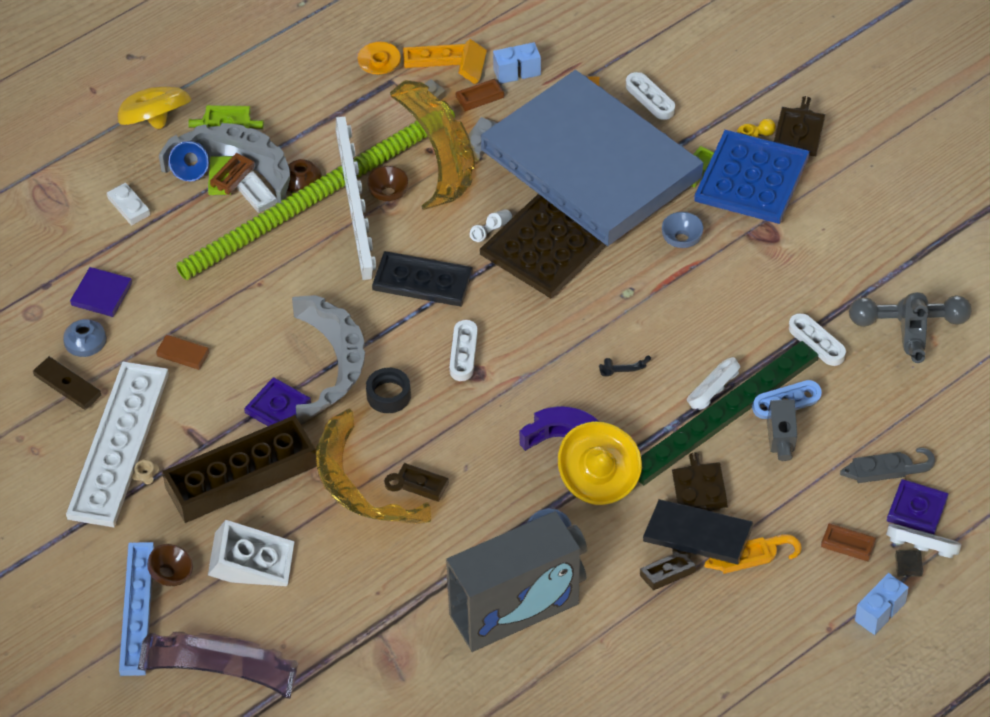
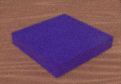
M89 267L70 300L71 306L114 317L132 285V279Z
M273 377L248 403L244 411L245 414L266 426H270L293 415L297 417L296 405L311 404V398Z
M901 479L887 516V522L935 535L949 493Z

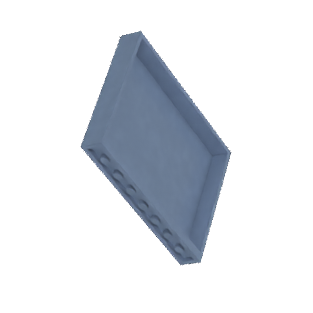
M574 70L481 134V150L607 246L702 178L703 162L697 156L684 149L682 145L673 141L665 133L655 128L649 121L644 120L634 110L629 109L617 98L611 96L602 87L593 83L587 76L582 75L577 70Z

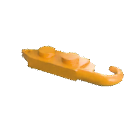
M789 534L765 539L761 537L747 541L738 565L709 558L705 562L704 567L720 570L723 574L771 563L776 557V546L787 543L795 548L794 552L788 556L789 559H794L800 555L802 550L801 543L796 537Z

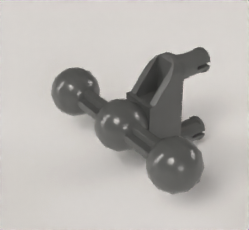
M919 292L911 293L901 299L898 304L876 305L870 298L861 297L851 303L849 309V317L852 322L862 327L870 326L876 319L898 318L901 322L904 351L911 356L912 361L915 363H922L925 360L927 318L944 317L949 323L960 325L964 324L972 313L970 302L962 296L949 297L943 304H928L926 295Z

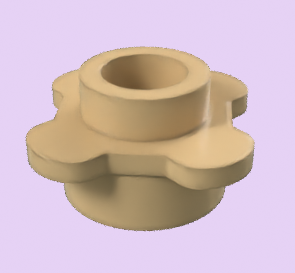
M149 460L137 462L134 467L135 471L133 472L132 480H140L146 485L153 483V477L159 472L158 465H153Z

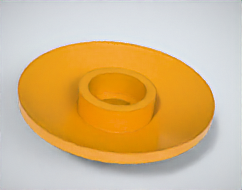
M387 42L367 44L358 53L359 66L364 71L376 75L386 74L395 70L401 61L399 50Z

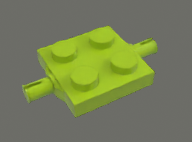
M206 105V111L202 119H189L188 126L189 128H195L207 124V127H216L222 123L242 125L249 129L263 130L264 120H251L250 106Z

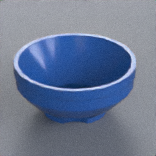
M183 141L171 150L168 160L169 167L177 178L188 182L195 181L207 172L209 155L201 144L195 141ZM187 153H194L197 156L198 160L195 165L187 164L185 161Z

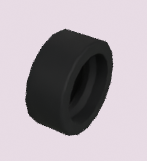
M392 367L374 371L366 381V395L369 405L376 411L385 414L395 413L404 409L411 399V386L407 374L400 369ZM393 383L402 387V392L392 398H384L378 396L375 393V389L382 384Z

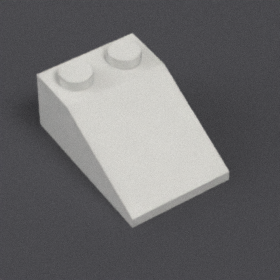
M225 520L215 532L208 576L231 583L287 586L294 541Z

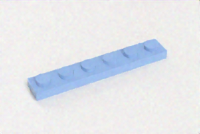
M153 542L128 544L119 664L120 676L146 675L152 576L148 571L147 562L150 553L154 549Z

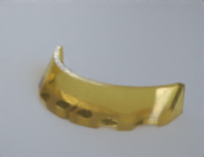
M404 80L390 92V95L404 106L422 126L433 146L438 164L436 190L432 198L422 205V210L453 202L464 194L473 180L471 175L472 170L475 168L474 152L464 125L452 115L450 111L453 109L446 101L439 100L428 91L430 87L424 83Z
M349 408L330 418L317 444L316 465L320 480L325 489L331 493V496L348 510L371 519L407 524L431 522V506L428 502L412 510H405L397 504L374 507L367 502L346 476L343 469L344 447L354 428L353 411Z

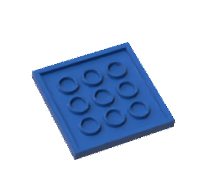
M724 130L694 195V202L780 224L809 159V151Z

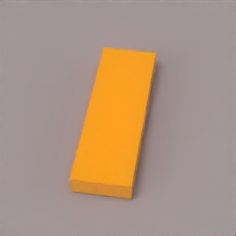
M465 44L403 47L404 68L460 65Z

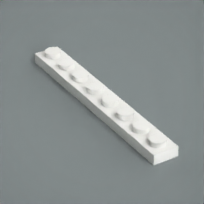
M345 116L336 117L335 130L362 280L372 279V270H376L375 256L370 254V251L373 250L372 239L367 237L366 233L369 232L368 218L363 216L366 208L364 199H360V194H362L361 180L357 181L356 175H359L358 163L353 162L355 146L349 140V138H352L351 125L346 124Z

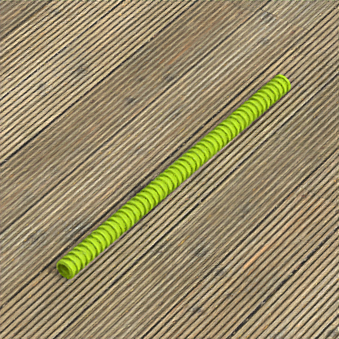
M443 104L436 111H431L425 117H421L420 120L411 123L409 127H404L403 130H399L398 133L389 136L387 140H382L381 143H377L376 146L367 149L365 153L354 157L353 162L358 163L359 175H356V178H360L362 174L373 170V167H378L379 164H383L384 161L393 158L395 154L398 155L401 151H405L406 148L415 145L417 141L419 142L428 135L433 134V131L436 132L443 128L444 125L453 122L455 114L452 108L447 104ZM342 166L332 170L331 173H327L326 176L315 180V183H310L309 186L298 190V193L288 196L286 200H281V203H276L275 207L271 206L269 210L264 211V214L260 213L258 217L255 216L252 220L241 224V227H236L235 231L231 230L229 234H224L217 241H212V245L207 244L206 248L202 247L200 252L196 251L194 255H189L182 262H177V270L181 277L189 280L191 276H196V272L201 273L202 269L206 270L208 268V265L212 266L214 262L217 263L220 259H224L226 255L229 256L232 252H236L237 248L241 249L243 245H248L249 241L253 242L255 238L260 237V234L264 235L266 231H271L278 224H283V221H288L289 217L293 218L295 214L300 213V210H306V207L309 208L312 204H316L317 200L321 201L323 197L326 198L329 194H333L334 190L338 191L340 187H345Z

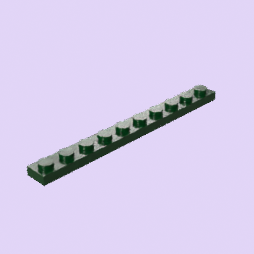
M799 342L641 456L642 469L638 481L645 486L750 410L758 395L779 389L818 361L819 354L805 342Z

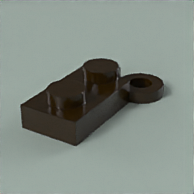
M404 463L399 473H391L385 477L384 484L386 489L392 492L399 491L403 487V490L439 502L449 484V479ZM397 480L398 484L392 485L390 481Z
M672 549V555L640 568V576L654 591L696 573V565L690 559L692 553L680 554L678 553L680 550Z

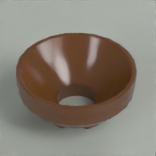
M298 159L289 163L290 181L287 191L298 193V190L309 186L310 183H315V180L322 177L319 166L305 159ZM299 166L307 168L305 172L299 173L295 171Z
M383 166L377 168L368 177L367 185L369 192L374 198L381 201L397 200L408 189V177L398 167ZM386 188L395 190L394 193L389 195L384 194L382 191Z
M162 544L155 547L150 553L147 567L152 578L158 583L174 587L183 584L190 577L193 563L191 557L184 549L173 544ZM160 568H169L173 576H163Z

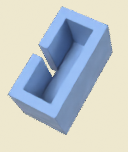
M535 42L493 51V69L499 84L518 80V67L520 66L522 79L541 75V57Z
M888 573L857 604L855 622L876 635L889 621V616L892 618L905 605L909 587Z

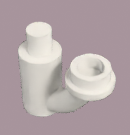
M504 209L490 214L484 226L475 225L471 228V239L476 242L483 241L488 233L503 227L513 218L511 212Z

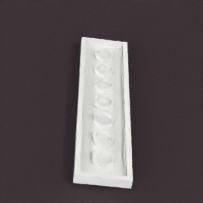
M122 362L66 513L67 520L115 527L132 480L133 472L135 471L134 467L139 460L168 379V369Z

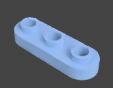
M806 380L762 393L755 398L752 410L757 417L767 419L770 400L794 399L795 410L812 406L820 399L821 388L816 382ZM804 392H809L812 397H806ZM760 405L767 406L768 410H762Z

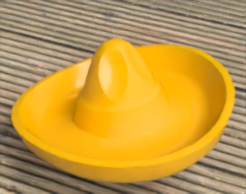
M162 86L144 89L130 95L122 102L117 113L118 122L121 125H129L147 120L154 128L161 129L166 124L168 111L183 106L192 99L185 90L177 87Z
M587 422L576 426L564 437L558 452V468L564 485L576 498L592 505L611 504L621 500L633 490L641 474V455L636 443L626 432L609 423Z

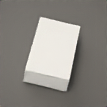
M254 171L248 173L236 186L258 213L277 203V198Z

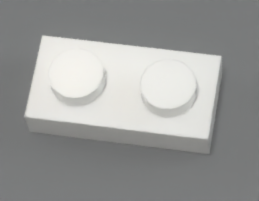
M127 183L107 192L109 201L130 225L150 216L148 207Z

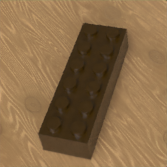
M293 415L162 471L165 489L184 523H187L315 468L318 464L314 445L297 417Z

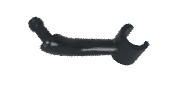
M648 355L643 361L639 360L634 364L613 365L612 359L605 358L604 365H599L600 373L602 376L608 377L613 375L614 372L638 371L646 368V363L651 360V357Z

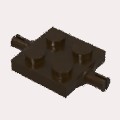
M803 96L800 108H781L773 142L809 151V156L816 157L825 114L811 111L809 109L811 98L807 97L806 101V96Z
M694 452L695 460L693 453L689 454L691 466L672 469L677 504L707 511L728 507L720 462L700 464L699 454Z

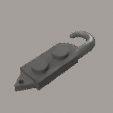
M916 448V452L927 456V462L913 464L912 460L901 452L853 458L852 463L840 471V475L857 480V483L902 478L909 474L927 472L934 467L936 461L934 454L930 450Z

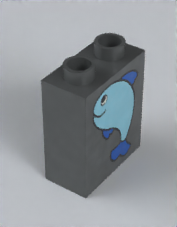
M554 511L446 559L449 615L471 652L579 605V583L587 579L580 555L587 552V544L577 525L573 524L566 527L558 513Z

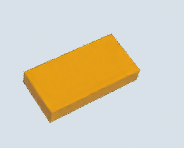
M469 39L465 44L458 73L473 84L478 83L487 50L472 39Z

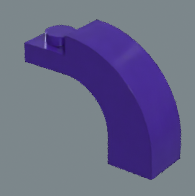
M564 406L545 408L534 413V423L527 424L519 430L520 446L526 451L546 439L565 437L569 431L578 425L599 421L589 413L577 408Z

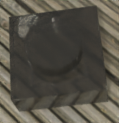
M896 550L897 577L923 576L921 550Z

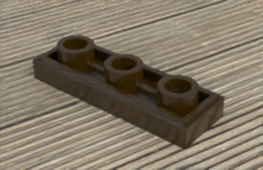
M50 356L33 370L36 378L84 410L101 396V391Z

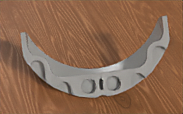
M222 123L216 127H207V124L197 126L191 132L179 137L175 135L170 138L159 154L161 172L167 173L171 171L168 162L170 152L178 143L183 141H195L201 144L206 149L209 160L210 157L234 156L235 153H238L254 161L255 167L253 169L271 184L277 196V203H281V200L286 197L290 181V170L284 157V152L270 141V137L253 128L249 129L242 125ZM187 153L185 156L187 164L198 160L194 153Z
M316 295L293 297L294 317L314 326L329 340L337 356L338 377L335 386L324 389L320 393V398L317 402L296 405L297 419L301 425L322 413L353 387L361 374L365 360L363 335L359 326L350 318V314L343 308H337L325 302V298Z

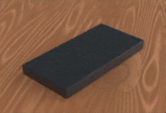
M384 251L372 284V290L461 307L473 273V267Z
M659 499L644 532L643 542L738 565L753 529V521Z

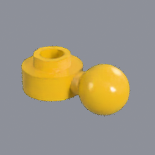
M763 119L757 127L753 124L740 126L737 133L759 138L761 134L771 136L776 130V124L771 119Z

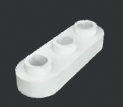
M639 72L631 73L627 76L626 89L655 117L666 120L674 116L675 103L647 76Z
M795 314L790 318V333L800 342H805L818 353V357L831 366L843 363L846 349L838 340L806 314Z
M470 320L459 321L454 327L450 375L457 381L470 379L474 371L478 333L476 324Z
M734 357L720 363L688 396L687 402L692 409L698 408L701 410L710 404V399L720 393L725 388L724 385L739 374L740 364Z
M896 524L888 525L886 535L894 543L904 544L909 542L915 544L914 548L922 551H929V548L939 551V555L953 558V555H959L961 548L959 542Z

